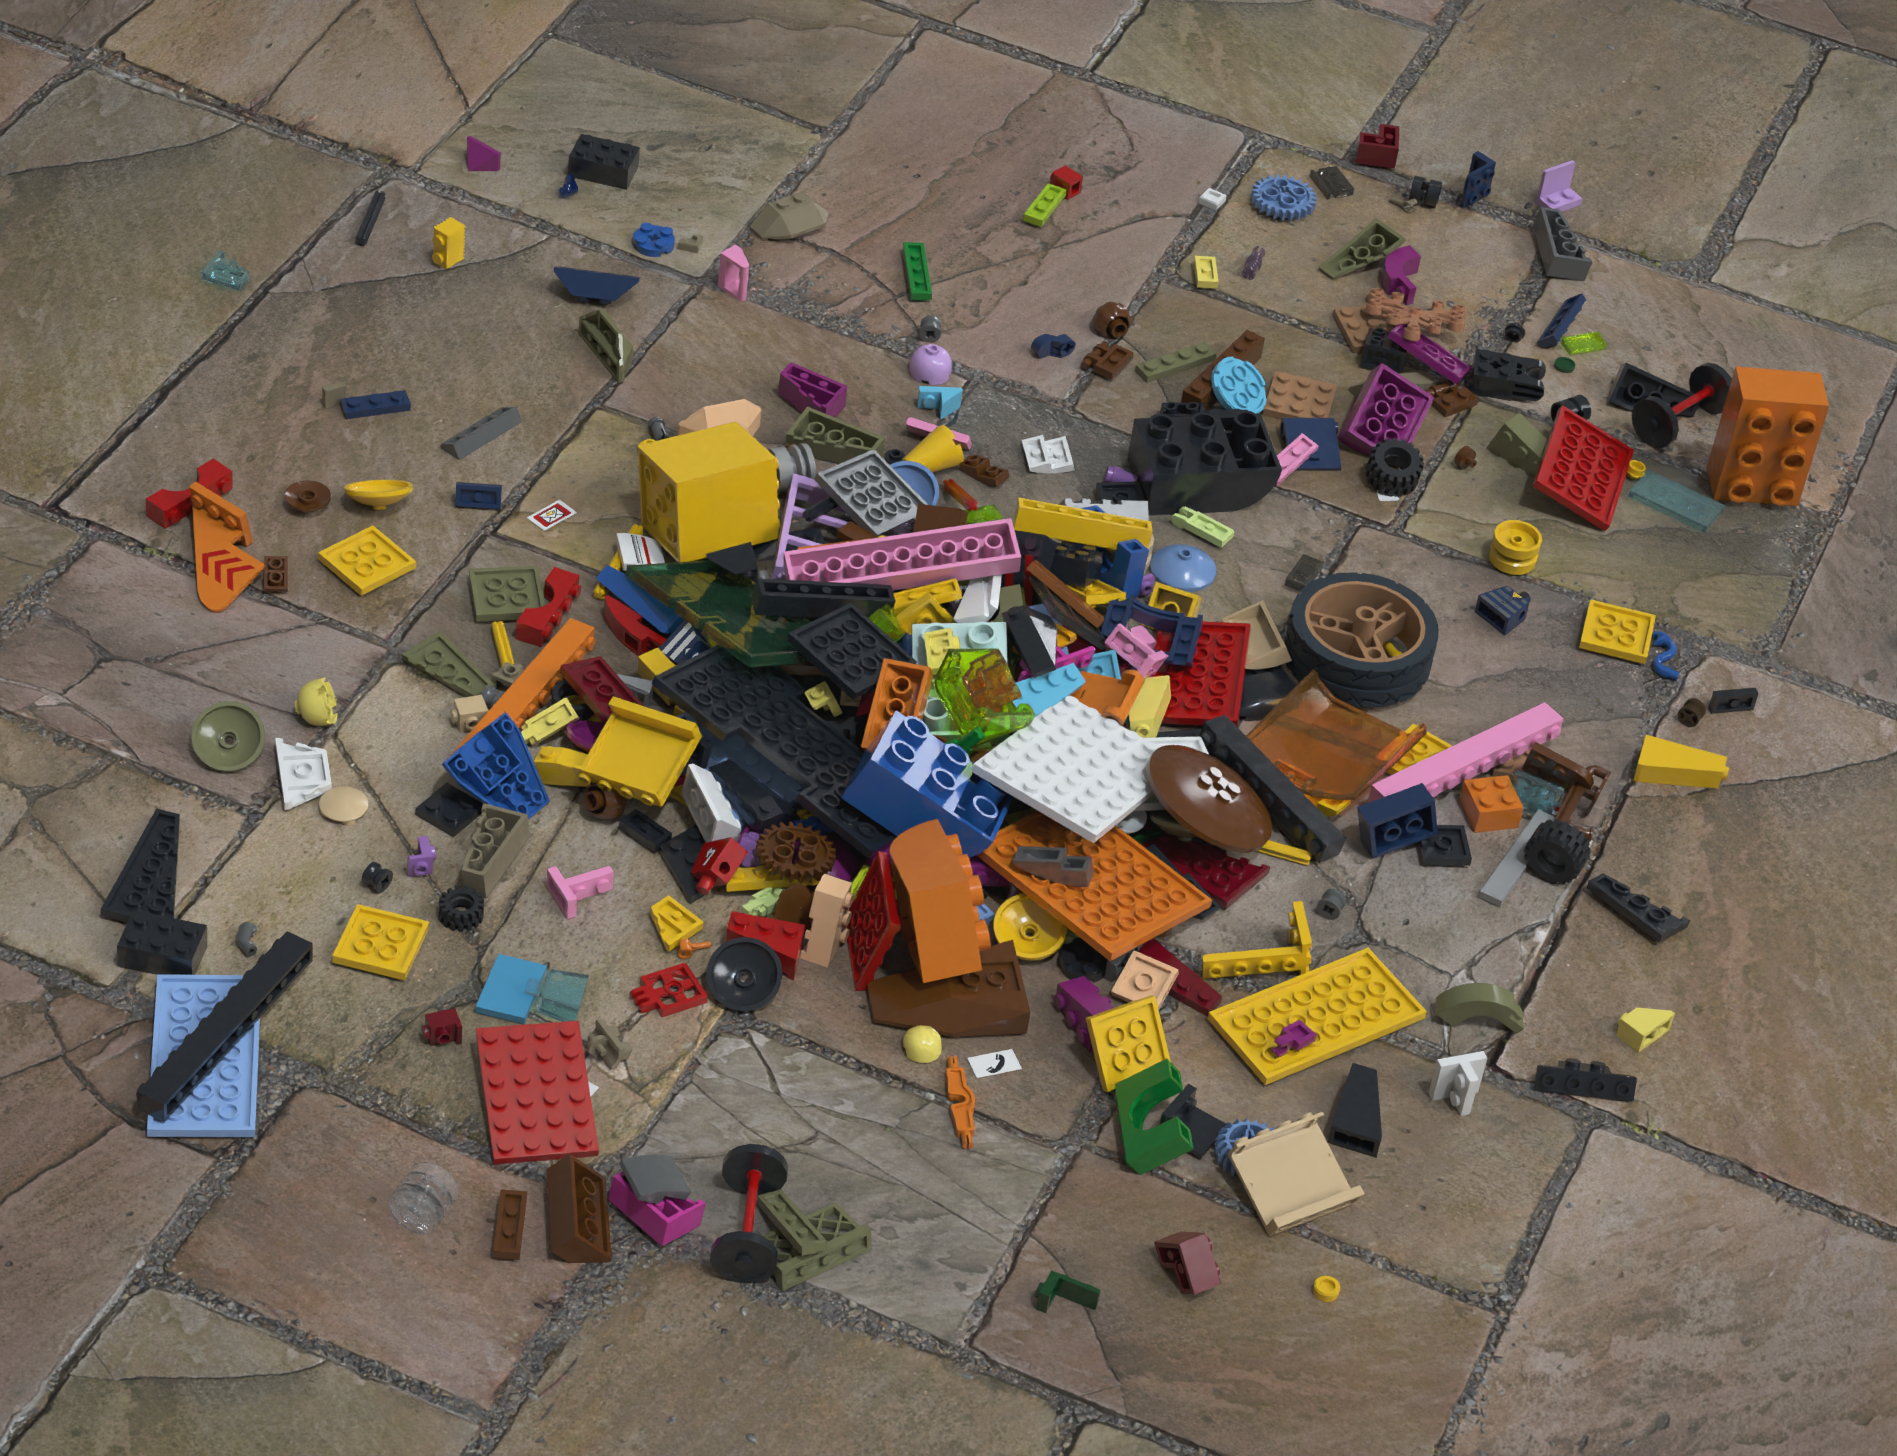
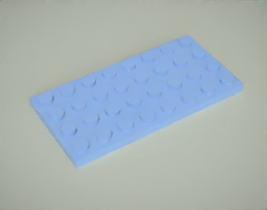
M157 974L151 1076L158 1066L161 1067L168 1059L169 1054L183 1043L186 1035L191 1034L198 1027L201 1019L207 1017L213 1011L216 1003L222 1001L228 995L230 988L234 985L236 986L244 975ZM260 1019L165 1122L148 1115L147 1137H255Z

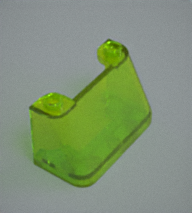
M997 648L948 649L935 676L934 685L939 698L960 735L965 736L977 726L980 727L981 732L985 733V738L975 744L979 745L1030 726L1035 717L1033 709L1027 703H1021L1016 708L1000 680L1006 664Z

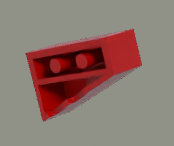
M732 911L727 926L726 942L740 937H750L763 941L779 957L782 972L787 974V978L794 980L803 947L805 925Z

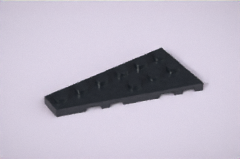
M156 808L102 905L101 916L128 922L134 910L174 918L180 814Z

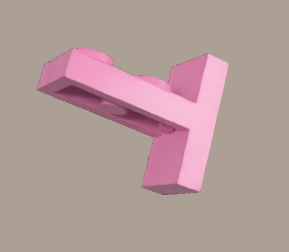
M1118 624L1104 642L1133 665L1144 679L1154 675L1168 657L1162 650L1158 652L1152 650L1122 624Z
M557 866L547 869L546 887L565 917L569 919L576 916L577 900L613 890L614 871L610 866L564 879Z

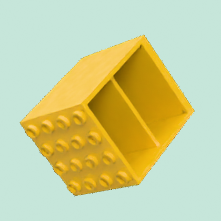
M736 421L637 446L641 526L679 564L706 558L708 553L751 542L752 545L778 539V530L780 529V521L778 519L780 503L777 498V489H779V481L777 479L778 460Z

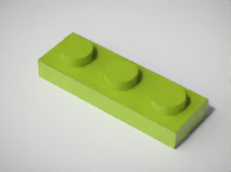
M1048 183L1024 213L1023 221L1042 227L1065 198L1066 189Z

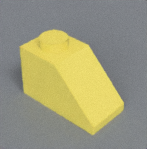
M1635 1008L1630 1013H1624L1620 1017L1616 1036L1639 1053L1670 1030L1675 1013L1670 1010Z

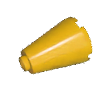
M941 425L927 435L902 461L920 463L933 473L958 466L964 461V455L960 444L955 445L953 441L956 438L953 432L945 425Z

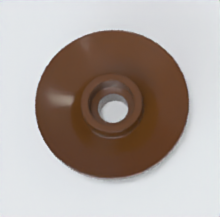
M304 480L293 483L287 488L285 500L290 507L296 510L313 512L321 510L329 504L331 492L327 486L320 482Z

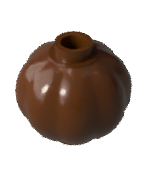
M1107 302L1098 307L1092 318V324L1096 333L1108 339H1111V337L1106 333V328L1114 337H1122L1126 335L1132 322L1126 306L1115 302Z
M591 782L590 785H587L584 793V802L588 811L600 820L615 819L621 816L628 803V798L623 797L613 788L609 792L607 787L601 789L598 786V782Z

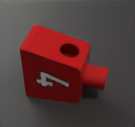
M731 837L704 843L691 871L692 875L699 880L696 890L703 895H709L713 887L726 885L746 857L748 851Z

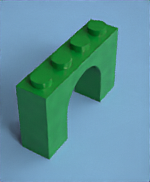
M1168 1059L1158 1062L1115 1084L1116 1095L1114 1098L1119 1108V1115L1117 1117L1122 1127L1121 1140L1125 1146L1124 1160L1128 1167H1133L1142 1175L1193 1150L1191 1131L1177 1116L1154 1128L1143 1130L1144 1120L1154 1106L1183 1091L1181 1073Z

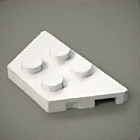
M275 738L285 810L316 798L332 789L327 751L325 749L308 747L301 743L292 746L284 744L282 738Z

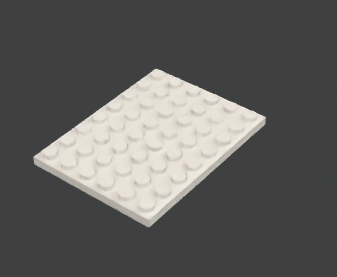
M1067 696L1053 707L1047 708L976 761L971 772L1095 843L1154 794L1147 778L1146 766L1150 756L1159 747L1155 743L1138 736L1136 732L1119 725L1115 720L1102 717V714L1098 713L1096 709L1084 705L1077 698Z

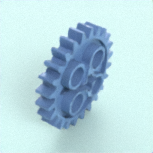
M1276 174L1275 178L1268 175V179L1262 177L1261 181H1256L1251 193V202L1255 203V208H1260L1259 212H1266V216L1273 215V219L1280 217L1282 221L1285 218L1292 221V218L1300 220V216L1306 218L1307 214L1311 215L1312 211L1315 210L1317 197L1316 192H1313V188L1308 187V183L1302 184L1301 179L1295 181L1293 176L1288 179L1286 175L1280 178Z

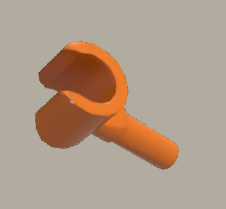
M683 939L679 944L678 955L681 959H688L692 957L693 951L711 947V942L691 943L688 939Z

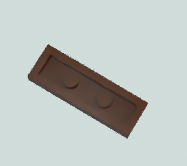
M501 1189L493 1258L520 1260L527 1191Z

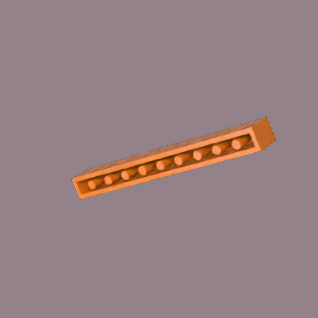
M570 618L453 752L504 712L508 714L522 732L521 726L526 724L525 721L536 715L538 709L547 703L554 686L564 680V677L559 673L561 665L581 661L588 651L593 650L596 644V638H594L595 627Z

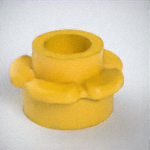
M1637 460L1630 461L1627 476L1634 480L1643 478L1645 476V465Z

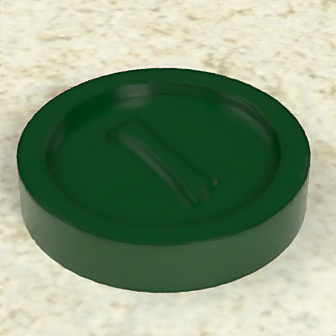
M1559 357L1555 360L1554 367L1559 372L1571 373L1575 369V362L1567 357Z

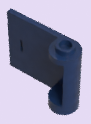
M1281 418L1280 435L1281 439H1286V447L1302 433L1319 446L1318 450L1311 454L1295 471H1341L1337 441L1338 422H1335L1334 418Z

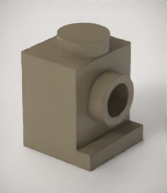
M506 662L497 673L494 672L491 681L495 684L496 691L506 692L524 671V667L519 663L512 665Z

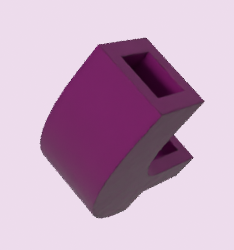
M1410 245L1398 248L1388 255L1382 275V287L1386 294L1389 296L1392 295V292L1403 293V303L1406 306L1413 304L1417 288L1406 276L1418 273L1421 256Z

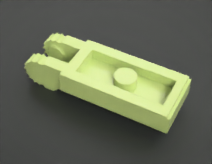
M1186 506L1179 509V513H1175L1171 518L1173 525L1180 529L1185 528L1221 548L1234 536L1233 529Z

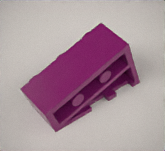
M791 362L780 373L778 394L801 412L810 407L836 417L846 405L848 386Z
M1085 976L1058 983L1054 1002L1056 1007L1061 1009L1065 1015L1068 1025L1073 1027L1077 1033L1080 1043L1084 1044L1090 1053L1094 1051L1086 1018L1114 1007L1110 1005V998L1101 997L1098 994L1100 989Z

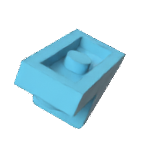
M919 386L917 408L939 409L940 419H943L960 408L963 390L962 388Z

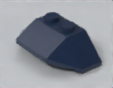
M560 266L554 267V273L573 296H577V300L590 301V298L599 299L598 303L611 304V301L617 300L640 282L641 278Z

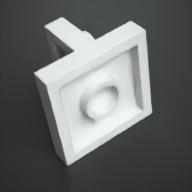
M1484 1051L1437 1059L1428 1093L1431 1100L1450 1098L1452 1105L1457 1108L1460 1116L1470 1114L1487 1062V1056Z

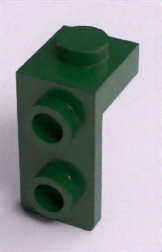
M1051 1270L1045 1283L1040 1282L1035 1293V1298H1038L1036 1310L1047 1313L1056 1295L1096 1310L1101 1291L1089 1284Z

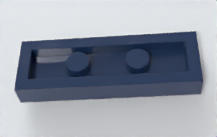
M406 390L340 399V406L345 419L411 411V403Z

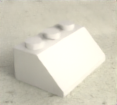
M689 764L682 796L705 842L729 837L737 842L741 832V825L739 820L734 818L730 802L725 800L720 783L715 781L711 772L695 764Z

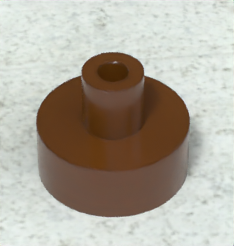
M1464 446L1457 452L1454 462L1462 469L1468 466L1474 468L1477 464L1475 460L1476 452L1469 446Z

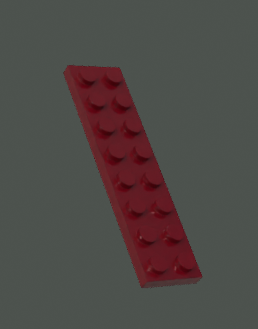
M601 656L563 664L560 667L559 673L604 725L612 714L609 706L612 697L644 706ZM686 774L679 776L674 787L684 785Z

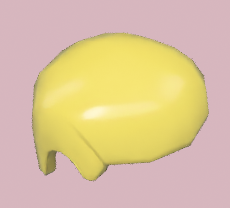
M925 1025L910 1028L903 1036V1048L906 1050L907 1058L918 1063H929L937 1060L942 1049L939 1033L932 1027Z

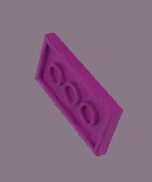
M1399 324L1387 336L1456 385L1472 369L1471 366L1423 333H1421L1419 341L1403 338L1404 328L1408 324Z

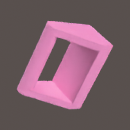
M734 245L720 254L718 287L737 300L745 301L749 263L742 248Z

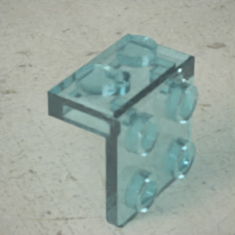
M1514 770L1511 783L1521 803L1552 815L1564 794V788L1522 770L1521 772Z

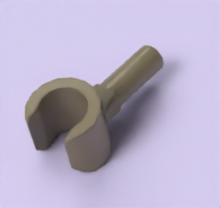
M1394 197L1389 199L1390 202L1402 206L1406 213L1417 210L1412 206L1417 204V200L1414 198L1408 201L1399 200Z

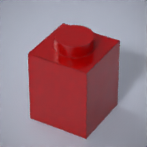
M1066 165L1052 172L1050 184L1066 189L1064 199L1069 200L1081 193L1082 175Z

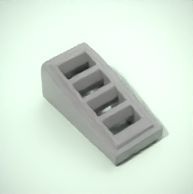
M617 674L641 703L649 708L653 695L652 681Z

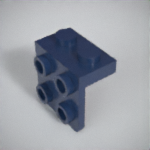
M1479 151L1473 153L1469 174L1466 177L1461 206L1464 208L1487 197L1491 192L1496 162Z

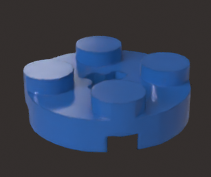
M642 223L640 228L633 234V246H636L638 252L642 255L660 257L661 253L667 251V254H669L674 249L675 237L673 229L670 227Z

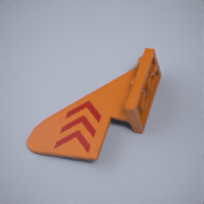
M195 481L189 486L193 504L197 591L201 603L210 612L219 613L224 611L265 568V564L233 545L234 543H241L248 547L253 542L246 512Z

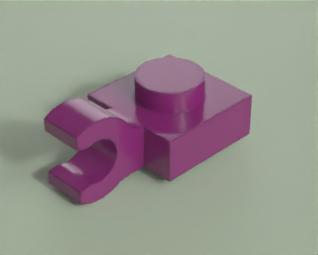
M1297 1020L1281 1030L1280 1036L1274 1040L1278 1046L1273 1048L1272 1052L1276 1056L1282 1057L1291 1047L1298 1051L1315 1042L1317 1034L1301 1020Z

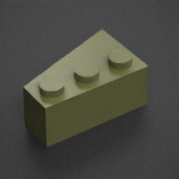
M1519 412L1504 423L1486 449L1535 477L1548 440Z

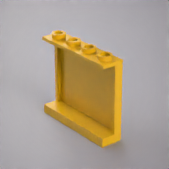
M612 697L609 702L612 714L581 766L573 764L572 768L577 779L583 784L590 785L591 782H598V786L601 789L607 787V791L610 792L613 788L625 798H635L646 805L662 807L702 737L700 730L694 722Z

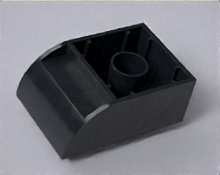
M1243 410L1234 415H1212L1206 412H1199L1193 416L1185 417L1155 414L1150 418L1134 419L1127 460L1132 474L1138 476L1137 481L1140 482L1145 501H1148L1149 516L1177 514L1183 506L1200 513L1237 511L1261 500L1273 489L1279 480L1282 468L1261 413L1255 414L1254 412Z

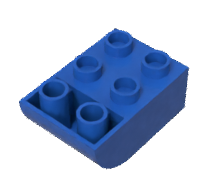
M896 710L866 749L841 798L896 836L916 825L938 819L946 836L951 834L958 835L962 855L967 854L970 858L983 852L993 843L1014 796L971 772L974 763L970 761L968 754L960 746L955 744L946 745L929 733L927 725L922 720L914 716L905 717Z

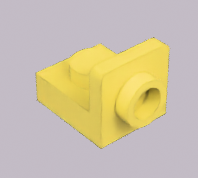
M825 681L805 692L814 710L823 706L825 711L830 709L834 718L843 713Z

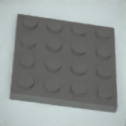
M874 449L821 471L814 478L821 488L854 522L877 537L881 535L886 536L915 523L918 504L928 505Z

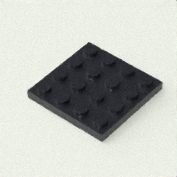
M852 603L790 632L786 639L852 700L877 687L884 658L912 664L917 663L913 657Z

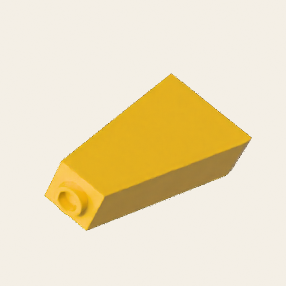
M1646 735L1633 781L1719 789L1721 780L1726 781L1729 767L1725 766L1727 761L1725 756Z

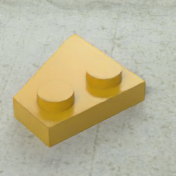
M669 895L651 907L650 915L668 952L679 946L683 939H689L703 929L704 922Z

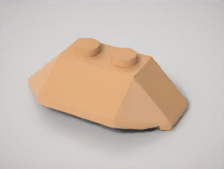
M746 399L706 406L691 414L686 420L678 423L677 436L735 421L745 428L750 435L754 436L760 427L761 408Z

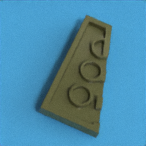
M441 632L434 634L401 654L402 660L466 697L481 695L484 688L488 685L495 687V684Z

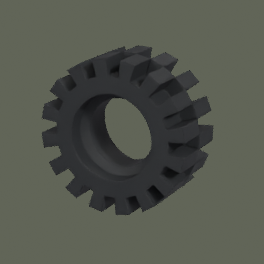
M455 886L454 891L452 888L447 889V893L443 892L439 898V921L441 923L444 922V927L446 928L451 926L450 930L455 931L456 928H459V932H463V928L471 931L472 926L477 928L484 918V898H481L482 894L480 892L476 893L474 888L469 891L468 886H464L463 889ZM466 907L468 908V910L459 911L455 910L454 908Z

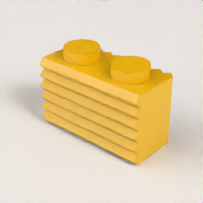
M452 217L434 226V237L432 238L433 262L445 270L464 259L465 255L463 252H465L464 228L466 227Z

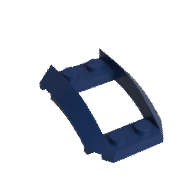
M1130 595L1129 599L1119 601V598L1109 601L1101 630L1102 638L1106 640L1118 624L1128 628L1131 618L1148 627L1175 633L1170 652H1164L1168 657L1162 665L1194 668L1193 660L1199 637L1202 636L1203 615H1198V618L1185 617V613L1161 610L1136 600L1134 595Z

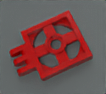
M686 962L641 976V987L630 991V996L634 999L635 1004L639 1006L638 1008L641 1013L657 1009L661 1017H666L708 1002V995ZM673 977L681 978L684 980L680 981L678 979H674ZM662 979L664 986L654 989V984ZM671 986H676L679 990L676 992H672L669 990V988ZM694 988L695 996L687 999L683 993L684 990ZM670 996L676 1002L666 1005L663 1004L660 998Z

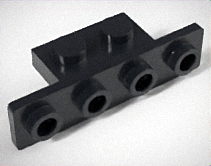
M1567 1058L1566 1061L1558 1060V1067L1537 1065L1534 1089L1633 1101L1637 1078L1631 1075L1611 1073L1609 1067L1603 1062L1591 1061L1590 1064L1581 1063L1578 1059Z

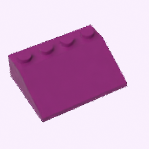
M1381 363L1370 371L1337 439L1353 450L1370 456L1373 447L1379 441L1383 442L1387 438L1389 440L1397 438L1399 441L1404 439L1406 443H1412L1434 397Z

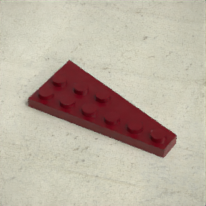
M1147 825L1143 827L1150 831L1154 830L1153 827ZM1170 834L1168 836L1162 835L1155 840L1141 844L1145 848L1155 844L1182 875L1189 872L1214 901L1224 909H1227L1269 874L1270 870L1268 865L1256 866L1249 863L1250 859L1241 857L1238 860L1227 856L1225 851L1192 840L1187 843L1178 840V836Z

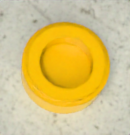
M1320 1276L1315 1280L1313 1294L1318 1300L1332 1302L1338 1298L1340 1284L1335 1278Z

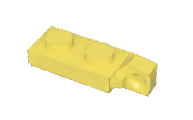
M564 698L525 721L526 724L521 726L523 730L521 733L525 743H531L533 746L564 729L568 724L579 720V717L568 699Z

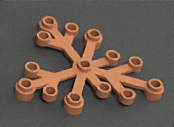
M1372 288L1369 291L1367 299L1369 302L1366 303L1365 312L1372 315H1381L1382 310L1388 311L1386 321L1388 324H1408L1404 328L1403 338L1407 340L1419 341L1421 335L1420 326L1435 334L1440 333L1442 323H1447V329L1451 331L1463 332L1464 320L1467 311L1463 305L1454 304L1452 308L1444 310L1445 302L1433 300L1431 307L1433 310L1423 311L1418 307L1408 308L1402 305L1403 293L1392 292L1390 299L1385 296L1384 290L1381 288Z

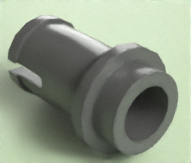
M660 417L651 418L648 424V429L653 433L655 441L669 438L664 428L665 422Z

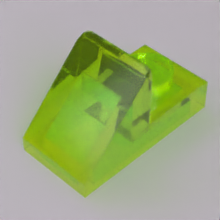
M888 604L875 611L869 617L893 641L897 642L904 636L894 610Z

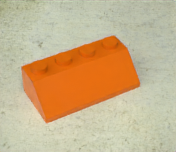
M884 658L861 749L866 751L896 710L905 717L914 716L920 720L923 719L933 681L931 667Z

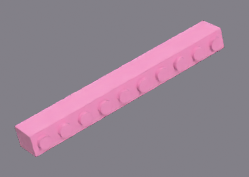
M1544 702L1372 784L1368 803L1423 783L1431 796L1435 797L1447 789L1454 788L1456 785L1464 782V780L1472 779L1474 776L1487 772L1499 764H1504L1513 757L1522 755L1524 752L1532 749L1535 742L1542 744L1557 738L1561 733L1564 718Z

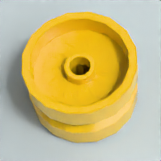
M1508 520L1498 524L1494 531L1493 542L1488 554L1490 562L1500 571L1512 575H1522L1531 572L1536 566L1542 544V535L1539 530L1533 525L1520 520Z

